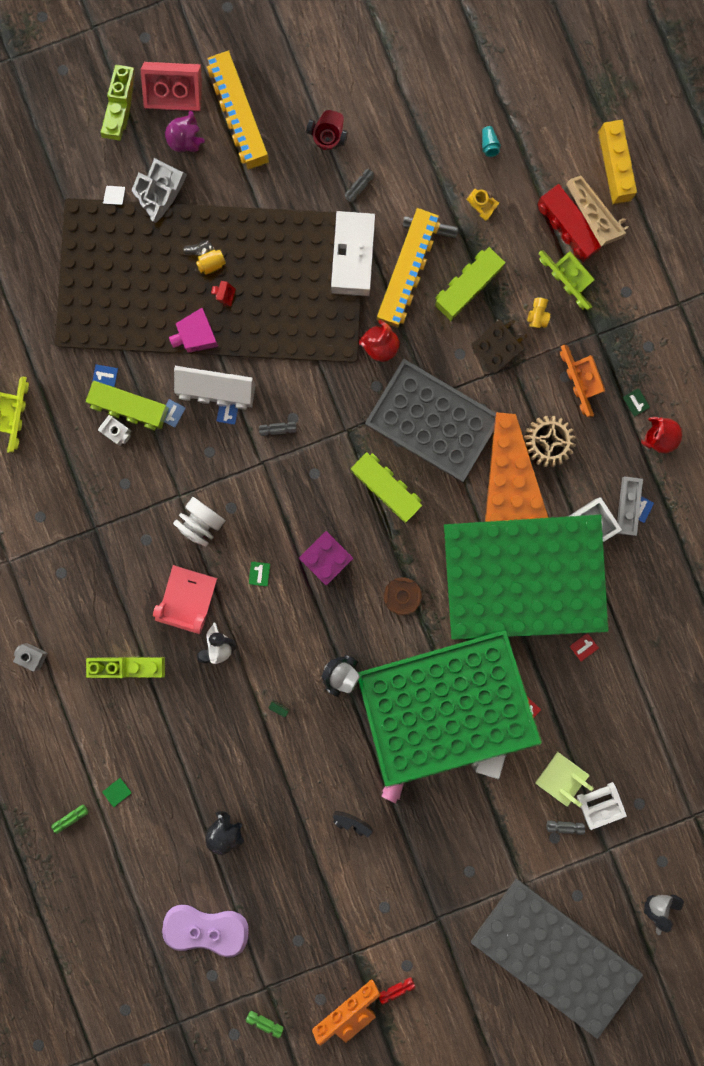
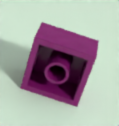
M325 531L299 559L327 586L353 560V557Z

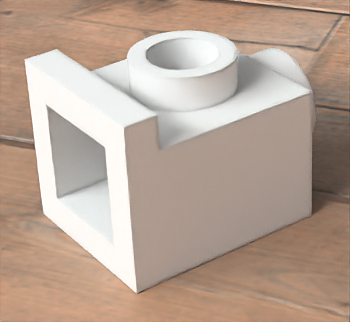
M108 415L98 431L119 446L122 443L125 444L131 436V430L110 415ZM118 428V432L113 434L112 431Z

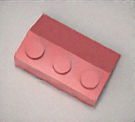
M144 62L140 69L144 108L200 111L202 90L201 64Z

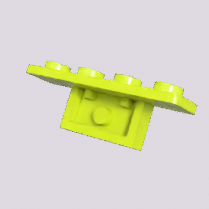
M24 376L19 379L17 396L0 392V432L10 434L7 448L8 453H13L14 449L17 450L19 445V438L16 437L17 431H20L22 427L20 414L25 410L26 401H23L24 393L27 394L29 383L26 382L27 377Z

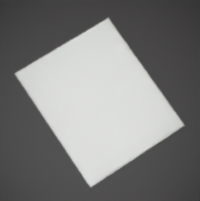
M106 186L103 203L122 204L125 187Z

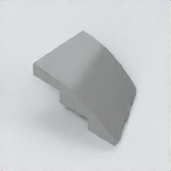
M155 158L148 176L138 173L132 188V192L139 199L141 206L146 209L153 222H157L168 210L187 176L186 173Z

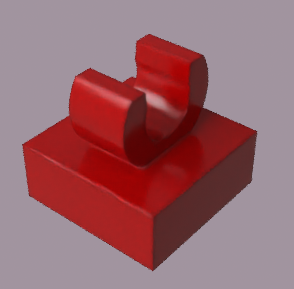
M221 281L219 287H212L211 294L216 295V300L224 306L231 307L236 288L228 282Z

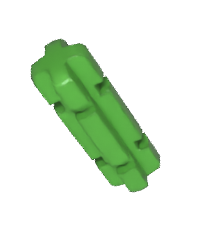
M85 805L79 806L76 811L73 810L61 818L60 821L55 822L51 826L52 830L58 834L64 828L69 827L87 815L88 809Z
M253 1011L249 1012L246 1018L247 1023L255 1024V1027L268 1034L271 1032L273 1033L272 1036L280 1038L283 1033V1026L279 1024L274 1025L273 1021L261 1015L257 1016V1013Z

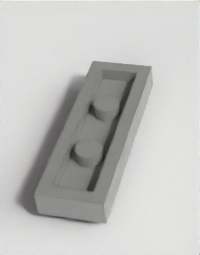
M622 477L617 523L622 530L616 534L637 536L643 479Z

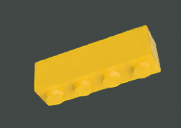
M623 120L605 122L598 134L612 204L628 202L633 199L637 190Z

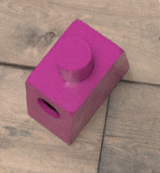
M203 308L177 322L176 326L179 333L169 337L173 348L184 344L187 352L218 346Z

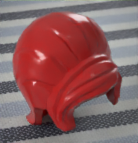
M379 320L378 322L381 327L374 326L370 328L359 340V345L364 347L367 354L373 360L386 362L397 354L400 341L391 327L384 321Z
M651 417L648 419L652 423V427L647 431L645 441L642 440L641 444L647 448H653L659 453H670L676 450L683 436L680 425L669 418Z

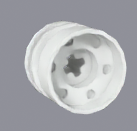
M192 497L185 506L191 513L190 516L180 513L179 516L185 520L184 524L177 519L173 524L188 539L207 547L209 543L202 537L206 535L213 539V535L208 529L211 527L218 531L226 520Z

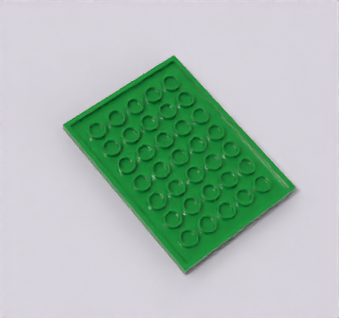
M601 514L444 524L451 639L479 638L506 630L508 637L608 632Z
M506 630L358 672L360 675L358 681L386 788L542 745Z

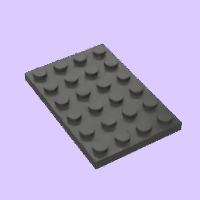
M403 359L365 425L463 483L494 431L496 413Z

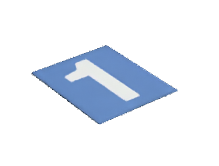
M169 399L166 404L169 410L164 422L175 428L185 407Z

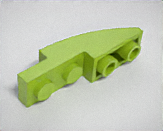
M115 65L107 95L109 102L101 129L102 138L121 141L123 129L126 130L133 92V67Z
M165 657L86 658V678L165 677Z

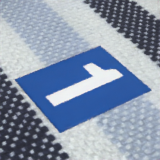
M96 364L93 380L114 387L118 368Z
M228 404V407L219 406L217 422L235 425L238 412L236 405Z
M642 496L639 521L645 523L654 502Z

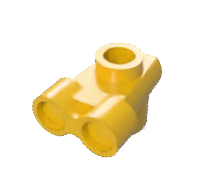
M474 189L466 199L485 221L499 204L493 197L490 199L484 190Z
M534 299L533 311L529 312L527 321L530 322L529 327L546 328L548 326L550 313L545 312L548 299Z

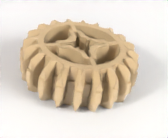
M544 416L543 421L538 418L536 423L532 422L530 424L532 429H526L529 435H525L523 439L529 441L525 445L530 448L527 450L528 454L531 452L533 454L530 460L538 459L536 461L537 465L543 461L544 467H547L549 462L551 467H555L556 462L561 465L563 460L567 461L569 459L567 454H573L570 448L575 447V443L570 441L574 440L575 436L569 435L573 432V429L567 430L566 427L569 424L565 423L562 425V418L555 422V416H552L550 421L548 416ZM549 427L545 436H536L539 429ZM556 430L560 432L563 439L556 436ZM548 438H551V441L553 440L550 446L546 443ZM536 444L543 447L544 454L537 449ZM553 447H563L559 455L550 456Z

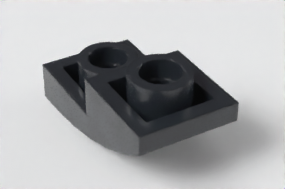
M340 811L333 813V819H335L333 822L340 829L345 828L348 831L353 825L356 833L360 836L364 834L367 838L373 832L370 825L351 814Z

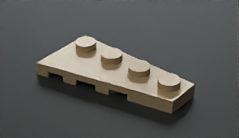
M578 176L568 181L566 185L599 244L604 246L621 239L626 232L583 177Z

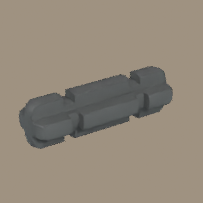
M366 169L363 175L351 186V190L349 189L345 193V198L349 202H353L357 198L356 196L368 185V182L374 178V173L370 169Z
M295 422L259 426L261 436L285 434L286 432L294 433L297 430Z
M547 821L546 824L548 832L585 834V825L583 823Z

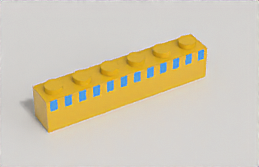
M229 50L207 58L209 66L206 68L209 77H214L215 83L213 87L216 95L220 94L222 100L219 103L222 111L227 112L228 118L225 119L229 130L233 129L235 135H232L235 146L240 147L241 152L238 154L242 164L246 163L247 168L251 169L268 163L267 151Z
M419 208L416 209L377 315L378 321L382 320L397 328L400 323H404L407 315L404 312L406 305H411L414 296L411 294L413 287L417 288L420 277L417 275L420 269H424L427 261L424 256L426 251H431L434 242L431 240L433 233L437 234L440 223L437 222L438 215Z

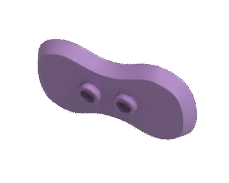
M177 905L167 912L162 932L165 943L174 950L187 951L195 948H204L223 957H234L243 952L247 944L249 929L246 919L237 912L225 911L207 914L188 905Z

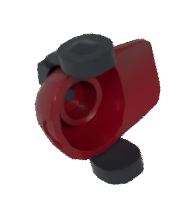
M326 110L321 115L317 124L312 119L307 124L306 133L313 136L315 144L322 150L328 151L341 145L345 146L348 137V131L343 130L344 117L336 111Z

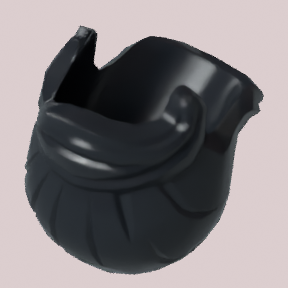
M217 811L215 814L218 819L208 828L205 842L207 848L212 853L225 855L232 848H237L244 842L240 831L243 824L239 822L231 824L230 815L225 811Z

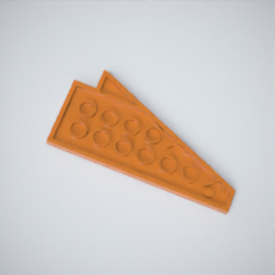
M496 412L485 522L548 518L516 414Z

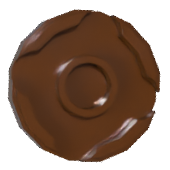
M406 577L390 581L383 594L387 608L398 615L411 614L420 606L422 599L418 584Z

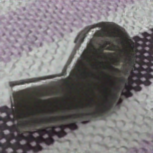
M207 240L196 245L184 246L185 255H203L213 250V245Z

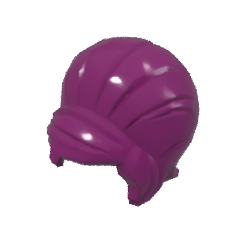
M192 111L188 112V116L174 119L166 128V142L176 152H196L199 150L200 144L205 142L203 138L195 136L200 128L197 126V121Z

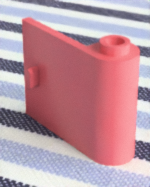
M173 565L163 601L159 606L156 605L153 611L155 621L201 634L217 578Z

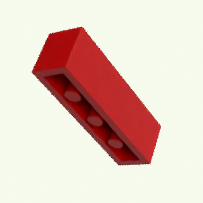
M559 184L540 198L538 202L540 212L549 218L551 226L560 232L562 240L571 246L577 259H581L584 262L603 247L599 244L584 215Z

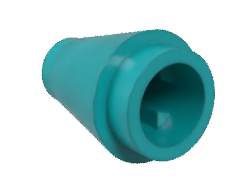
M484 127L482 129V151L487 157L496 156L500 152L501 145L493 127Z

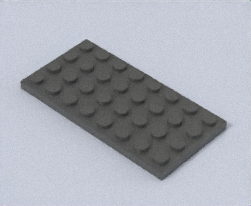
M517 878L471 940L475 947L597 1039L643 976L641 971Z

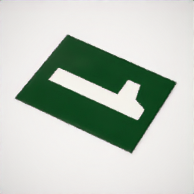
M639 388L623 397L634 417L650 408Z

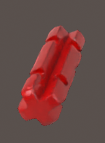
M408 978L404 980V983L400 982L388 988V991L380 992L378 998L381 1004L384 1005L390 999L394 1000L406 994L407 990L408 992L414 990L415 984L413 979Z

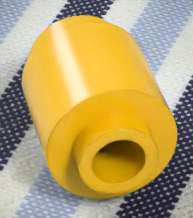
M212 250L198 256L199 261L196 262L200 273L204 272L205 275L221 269L226 264L220 250Z

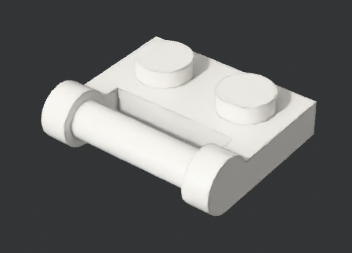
M613 782L591 793L577 795V800L583 804L581 809L590 830L627 816ZM611 794L612 799L588 807L587 802Z

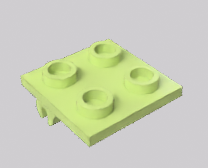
M559 752L556 753L536 781L538 786L567 807L572 801L581 808L583 804L575 799L574 796L582 785L590 791L594 789L585 782L590 775Z

